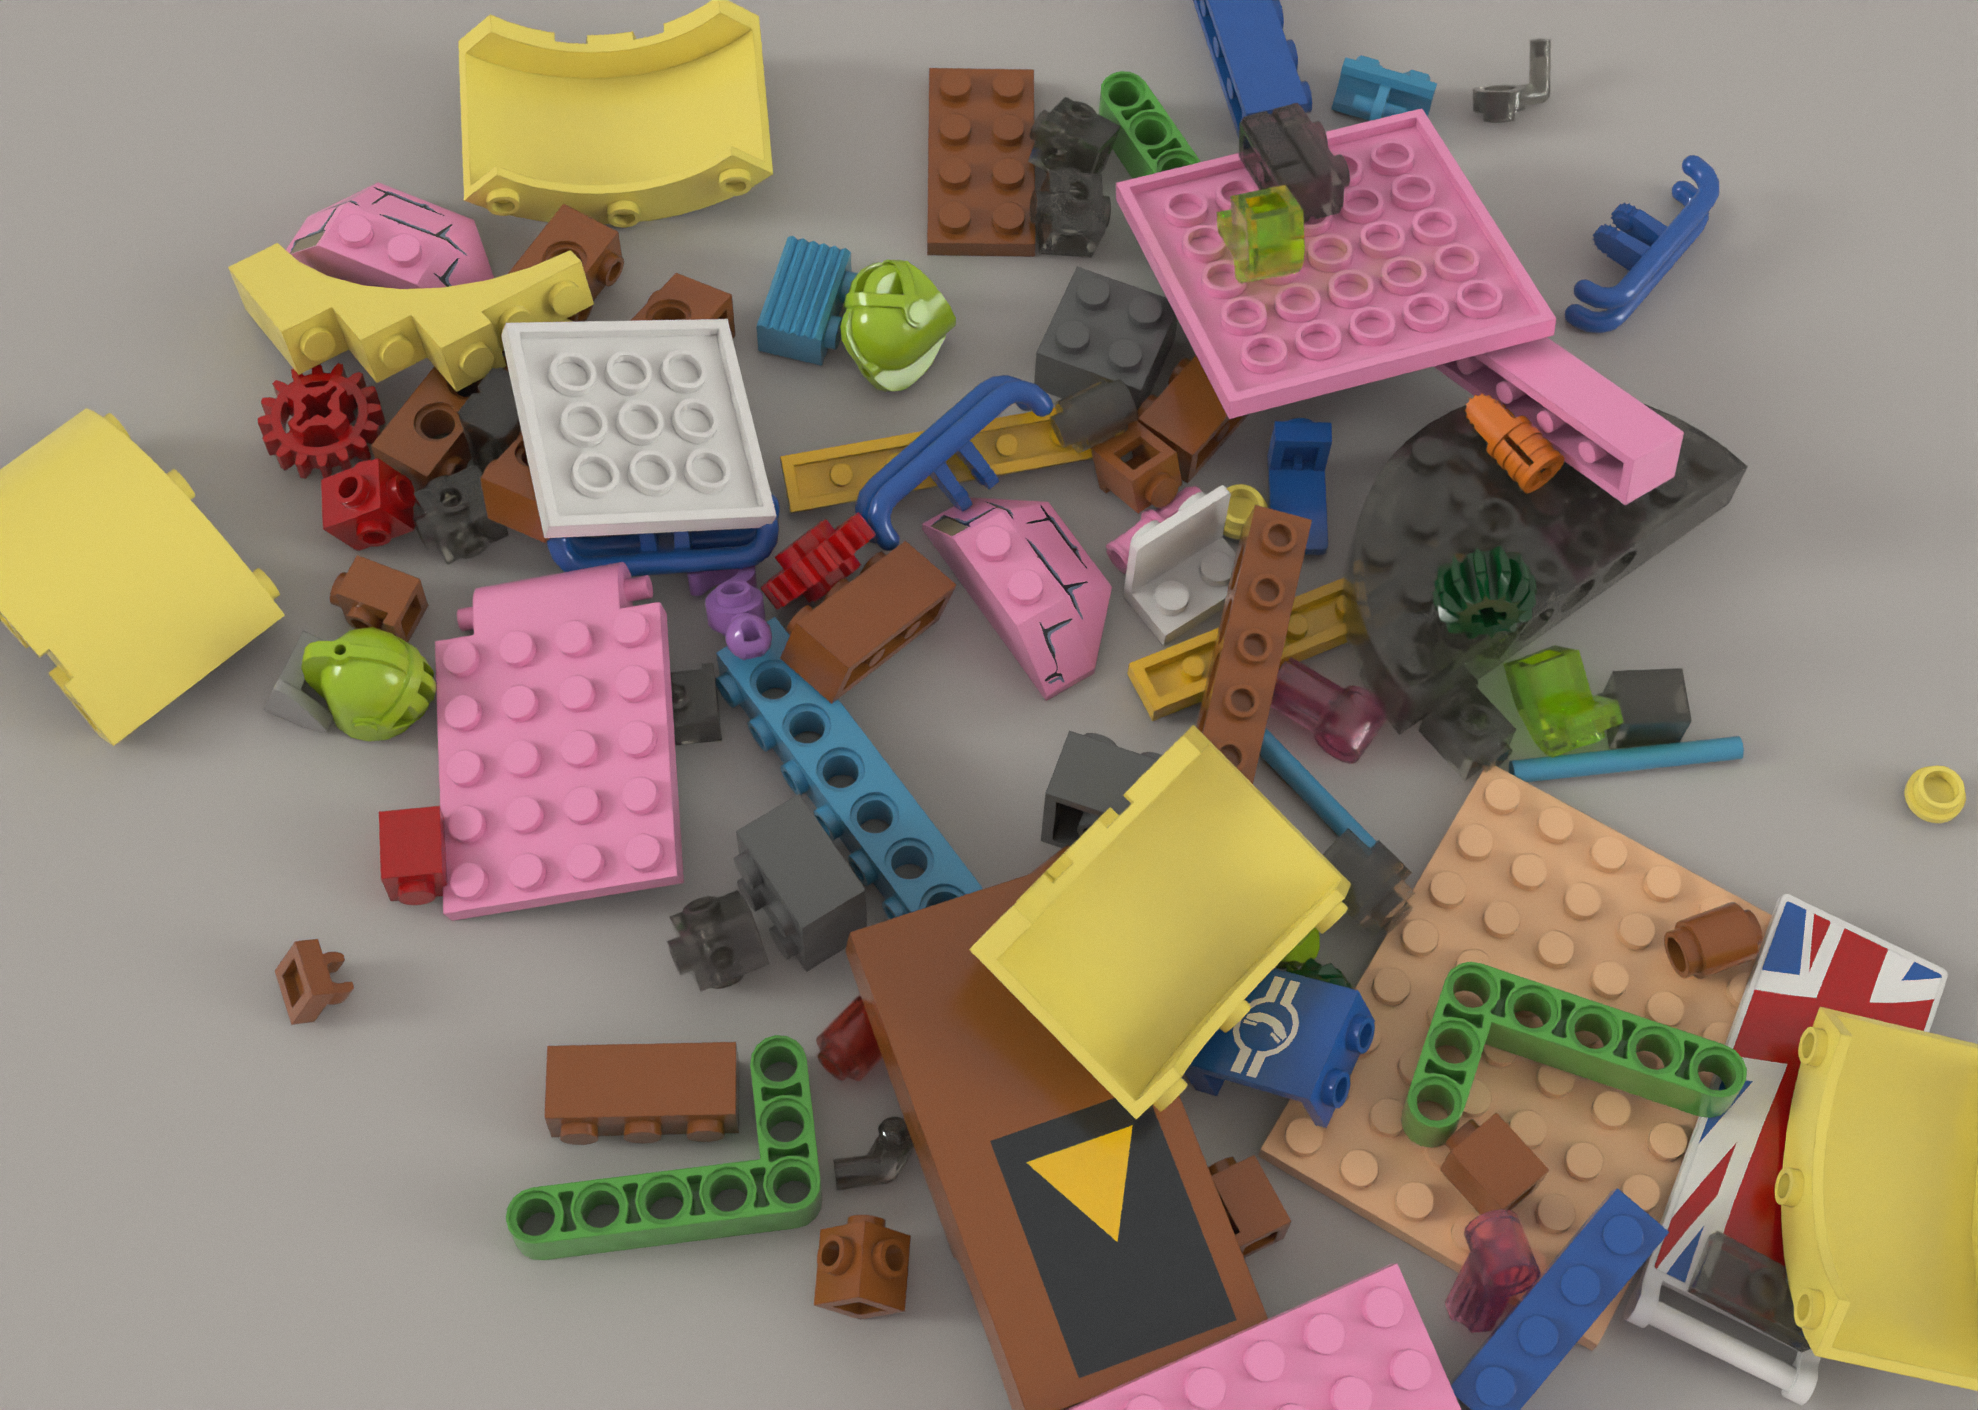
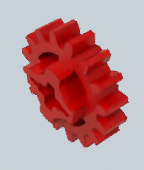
M337 363L331 373H324L321 364L312 368V374L306 376L303 373L298 375L294 368L291 369L293 382L288 385L278 380L272 383L277 398H262L261 405L265 415L258 418V425L268 454L270 456L276 455L280 468L285 471L295 464L300 478L306 479L313 469H320L324 479L331 476L333 467L340 466L343 471L352 468L350 460L355 457L364 461L371 459L367 443L373 444L381 434L379 426L385 424V417L375 387H367L361 372L358 371L347 378L343 364ZM357 408V409H358L357 421H356L355 425L352 426L351 423L355 420V416H354L353 411ZM288 423L290 431L286 434V424Z
M859 512L835 528L832 527L827 519L820 521L774 557L782 569L763 584L760 589L776 610L786 606L801 594L804 595L809 603L815 602L828 593L838 581L848 577L862 565L854 554L876 534Z

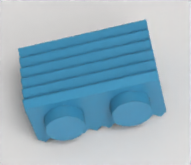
M794 236L787 238L756 326L758 351L822 366L827 349L837 350L841 340L840 326L843 317H839V314L842 311L845 295L849 292L851 282L858 274L852 272L851 252L848 249L840 250L836 246L829 247L825 243L819 245L815 241L808 242L804 238L798 240Z

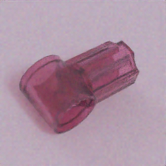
M1292 657L1285 661L1278 670L1270 707L1313 732L1317 744L1333 758L1349 764L1356 763L1389 717V710L1381 699L1359 686L1351 685L1344 689Z
M1504 1209L1481 1214L1470 1221L1465 1227L1464 1237L1470 1253L1445 1300L1451 1320L1460 1322L1471 1333L1492 1331L1511 1297L1525 1292L1534 1286L1540 1278V1269L1518 1214Z

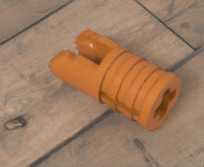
M1481 393L1479 396L1475 394L1473 398H1469V402L1465 404L1467 408L1464 410L1467 413L1466 418L1470 420L1469 423L1471 425L1474 424V429L1488 443L1487 453L1497 460L1499 466L1508 472V475L1513 481L1518 483L1525 493H1531L1539 489L1559 471L1564 463V456L1554 449L1553 444L1544 438L1543 434L1536 427L1532 426V422L1526 416L1516 417L1509 409L1505 408L1506 405H1501L1500 401L1492 399L1490 395L1486 396Z

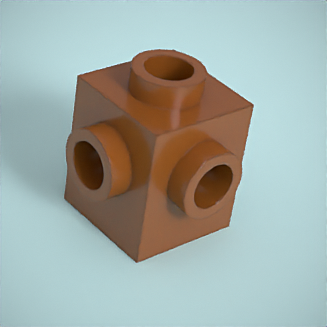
M873 1215L849 1216L847 1224L820 1229L814 1306L860 1320L905 1312L911 1236L885 1227L886 1220Z

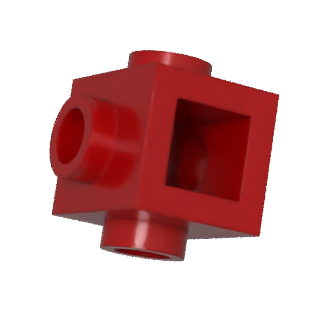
M381 459L361 461L353 468L321 479L323 530L356 551L386 545L393 538L415 531L413 506L416 503V493L412 481Z

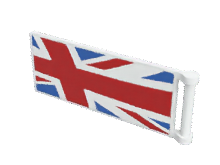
M1784 894L1777 900L1725 1043L1726 1046L1736 1050L1743 1058L1747 1068L1746 1081L1726 1112L1712 1118L1698 1117L1660 1224L1669 1231V1234L1646 1260L1640 1279L1626 1305L1624 1320L1640 1328H1645L1649 1324L1782 1389V1397L1801 1406L1807 1403L1817 1384L1818 1366L1821 1357L1814 1355L1803 1334L1802 1328L1795 1323L1794 1305L1788 1285L1784 1260L1781 1205L1776 1202L1774 1192L1777 1176L1783 1169L1788 1120L1801 1065L1798 1054L1800 1039L1808 1027H1813L1820 1007L1930 1032L1948 978V972L1944 968L1790 894ZM1714 1074L1709 1088L1719 1091L1726 1089L1720 1077ZM1661 1285L1797 1350L1798 1353L1795 1361L1790 1365L1660 1302Z

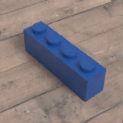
M1193 0L1240 145L1246 146L1302 136L1306 113L1312 111V94L1308 82L1300 81L1298 76L1297 50L1292 39L1286 40L1283 32L1284 16L1280 1Z
M1618 1188L1611 1191L1452 1379L1450 1385L1455 1396L1471 1410H1520L1669 1234V1231Z

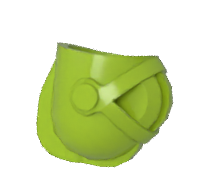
M887 259L883 262L872 263L861 269L851 282L849 292L845 295L844 308L846 312L843 315L840 328L843 344L858 365L862 375L876 389L884 392L905 390L927 372L946 334L956 326V317L942 293L920 269L908 261Z
M374 627L354 629L348 631L335 641H316L309 643L304 649L301 669L306 682L326 700L329 712L332 714L337 728L351 738L369 742L388 740L400 735L424 716L428 710L429 703L434 700L437 683L433 679V669L415 646L394 636L392 633Z

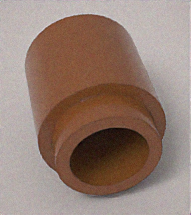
M1729 902L1678 921L1675 929L1665 933L1664 945L1668 959L1680 977L1695 976L1698 979H1703L1756 959L1758 945L1762 943L1763 935L1756 916L1750 910H1743L1737 903Z

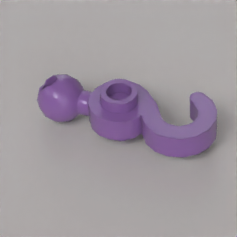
M755 566L744 569L687 573L690 594L693 596L703 595L707 590L718 585L705 599L708 625L712 630L725 636L728 650L742 660L764 656L771 647L772 631L769 624L765 621L763 593L757 588Z

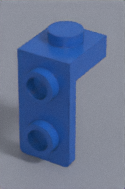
M1294 418L1288 421L1274 422L1267 454L1269 508L1311 519L1312 522L1304 555H1324L1328 549L1325 469L1332 445L1331 422H1314L1307 418Z

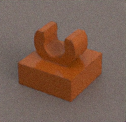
M318 939L295 941L275 969L291 1025L315 1022L327 1004L336 1005L342 1003L354 989L353 982L335 983L331 980L329 973L337 972L344 963L345 958L339 952L323 954Z

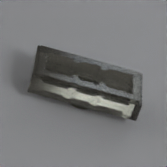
M1718 1230L1710 1234L1687 1292L1800 1352L1810 1350L1811 1348L1803 1334L1802 1328L1795 1323L1794 1305L1788 1285L1786 1266Z

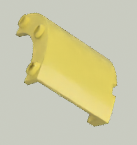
M711 0L687 15L663 23V33L636 39L633 31L616 34L587 35L585 44L555 41L554 32L524 27L490 14L458 41L464 201L486 208L495 215H511L542 222H549L564 203L602 224L627 228L636 225L638 222L682 215L709 207L734 196L746 194L752 187L773 175L759 16L729 0Z
M85 408L0 469V621L25 648L30 646L39 658L45 654L50 657L57 667L48 673L49 676L98 736L115 746L285 615L274 601V599L280 596L275 584L260 568L251 572L224 537L191 501L195 497V493L183 476L175 469L166 474L131 440L125 428L114 415L108 413L102 417L95 411Z
M1194 725L1123 794L1131 804L1120 815L1109 807L969 949L1135 1119L1139 1118L1152 1104L1160 1112L1167 1108L1187 1087L1188 1084L1181 1077L1219 1028L1224 1033H1227L1249 1012L1252 1006L1245 998L1314 927L1323 934L1348 910V907L1342 900L1345 899L1351 883Z
M1820 1007L1813 1027H1808L1800 1039L1798 1054L1801 1065L1788 1120L1783 1169L1777 1176L1774 1191L1776 1202L1781 1205L1784 1260L1788 1285L1794 1305L1795 1323L1802 1328L1803 1334L1815 1356L1978 1391V1044Z

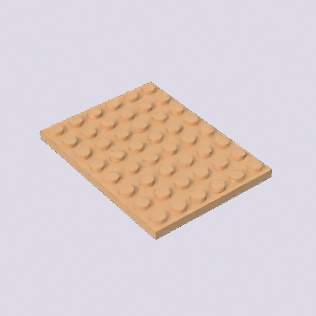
M1488 762L1355 987V990L1360 992L1375 1020V1032L1371 1046L1367 1052L1360 1054L1350 1075V1090L1345 1103L1340 1108L1335 1109L1327 1128H1323L1314 1124L1300 1101L1290 1099L1261 1147L1258 1157L1515 1306L1611 1191L1618 1188L1660 1223L1699 1116L1485 1044L1456 1131L1471 1119H1474L1481 1126L1497 1112L1549 1169V1172L1538 1188L1491 1227L1440 1171L1451 1150L1445 1144L1433 1148L1416 1144L1405 1134L1401 1124L1402 1110L1445 979L1450 970L1461 963H1482L1725 1045L1756 959L1703 979H1698L1695 976L1682 978L1676 973L1668 959L1664 945L1665 933L1675 929L1676 923L1680 920L1729 902H1735L1743 910H1750L1756 916L1764 938L1772 915ZM1460 991L1454 994L1459 1003L1466 1007L1475 1008L1483 1005L1479 996L1473 992ZM1530 1011L1514 1013L1516 1019L1526 1027L1538 1028L1543 1026L1541 1019ZM1579 1031L1575 1033L1579 1042L1588 1048L1598 1049L1604 1047L1601 1039L1592 1032ZM1444 1045L1436 1049L1441 1059L1448 1063L1457 1064L1466 1060L1464 1054L1454 1046ZM1648 1051L1636 1053L1639 1061L1644 1066L1656 1070L1664 1068L1662 1060L1654 1053ZM1699 1072L1700 1080L1709 1088L1714 1073ZM1425 1101L1417 1105L1421 1114L1430 1120L1438 1121L1448 1117L1447 1111L1437 1102ZM1632 1278L1577 1343L1591 1351L1597 1347Z

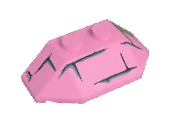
M379 182L308 216L286 249L299 262L327 276L366 286L395 289L442 288L494 278L473 219Z
M970 498L973 505L962 512L953 506L922 524L924 533L1046 701L1094 674L1112 586L1049 502Z

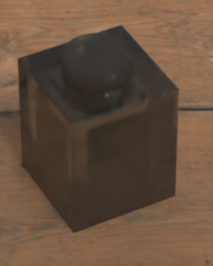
M1682 668L1612 672L1603 692L1598 693L1595 700L1596 722L1599 728H1606L1609 749L1678 743L1681 741L1692 722Z

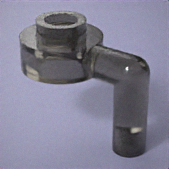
M1551 39L1530 40L1529 84L1486 85L1473 88V111L1483 113L1484 122L1502 123L1514 121L1515 112L1526 110L1527 105L1540 104L1548 100L1551 76Z

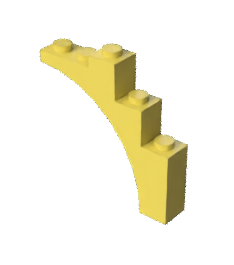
M278 243L228 267L246 311L298 375L347 350L354 355L376 383L428 358L456 392L506 366L502 354L504 347L501 337L506 323L561 322L594 305L582 262L571 250L527 269L485 281L442 288L395 289L360 285L330 277L299 262Z

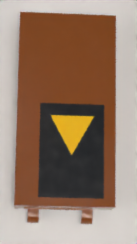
M1047 869L849 933L845 949L950 1250L965 1274L1012 1410H1067L1268 1319L1180 1096L1163 1111L1160 1112L1152 1104L1139 1118L1135 1119L969 950Z

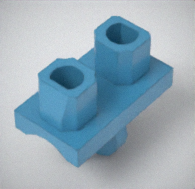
M1360 55L1354 60L1346 57L1342 65L1331 110L1372 121L1422 108L1428 117L1437 83L1431 82L1429 74L1412 69L1406 73H1399L1383 68L1379 60Z

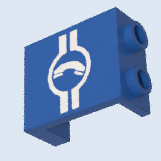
M1273 969L1245 998L1252 1006L1249 1012L1227 1033H1224L1219 1028L1185 1071V1075L1196 1091L1218 1096L1224 1081L1227 1080L1300 1101L1314 1124L1327 1128L1335 1109L1340 1108L1347 1099L1350 1090V1075L1360 1054L1367 1052L1371 1046L1375 1032V1020L1358 990Z

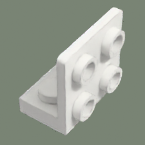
M1224 485L1219 486L1208 494L1198 492L1192 495L1180 506L1176 514L1161 523L1154 520L1145 524L1131 539L1123 597L1163 646L1224 608L1236 556L1235 551L1222 537L1231 493Z

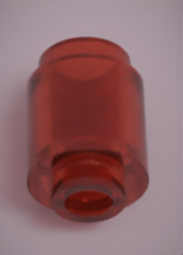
M861 995L856 996L816 1038L820 1052L817 1054L820 1064L833 1077L844 1081L847 1077L855 1081H861L883 1058Z

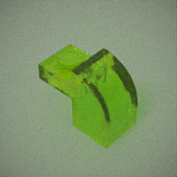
M1286 185L1230 196L1231 209L1216 212L1218 233L1234 257L1235 278L1239 283L1244 284L1297 273L1302 269L1305 252L1303 209Z
M1553 645L1503 664L1516 709L1535 744L1549 757L1553 758L1579 747L1596 743L1605 738L1604 730L1624 723L1618 700L1591 693L1579 650Z

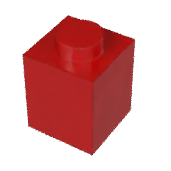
M440 806L379 811L381 881L390 901H399L406 905H424L434 901L435 897L443 896V886H447L444 816Z

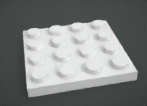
M728 319L520 322L505 324L501 337L544 538L760 528L766 524L773 523L776 518V512Z

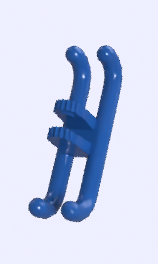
M1689 155L1683 160V172L1696 182L1698 189L1684 180L1678 181L1673 185L1672 196L1685 207L1668 227L1641 209H1636L1635 205L1632 206L1630 203L1626 204L1624 202L1623 204L1620 203L1611 213V219L1616 227H1612L1611 224L1609 226L1604 224V226L1601 225L1592 235L1594 237L1592 240L1595 242L1594 245L1597 246V249L1607 254V257L1629 270V272L1613 287H1601L1587 279L1578 281L1574 286V296L1581 302L1594 308L1606 310L1596 312L1579 304H1571L1565 310V319L1569 324L1585 332L1604 333L1618 328L1631 316L1702 233L1709 220V211L1714 206L1720 193L1719 179L1714 169L1706 161L1696 155Z
M1009 375L993 376L978 384L872 476L859 491L855 504V514L859 512L876 534L869 542L877 543L885 551H892L899 545V535L891 524L892 510L897 503L928 476L933 479L957 509L963 512L973 504L968 492L958 483L947 466L946 461L956 454L971 471L975 480L979 484L984 485L985 488L987 487L988 490L999 482V479L970 440L1014 403L1023 411L1032 410L1037 416L1044 417L1049 415L1053 410V402L1049 395L1037 384Z
M771 494L776 518L772 524H766L760 528L644 533L602 537L550 538L547 541V545L553 561L563 572L624 562L627 565L631 577L744 569L756 566L768 558L778 543L780 505L777 497Z

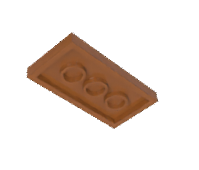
M929 68L927 255L1035 257L1034 69Z

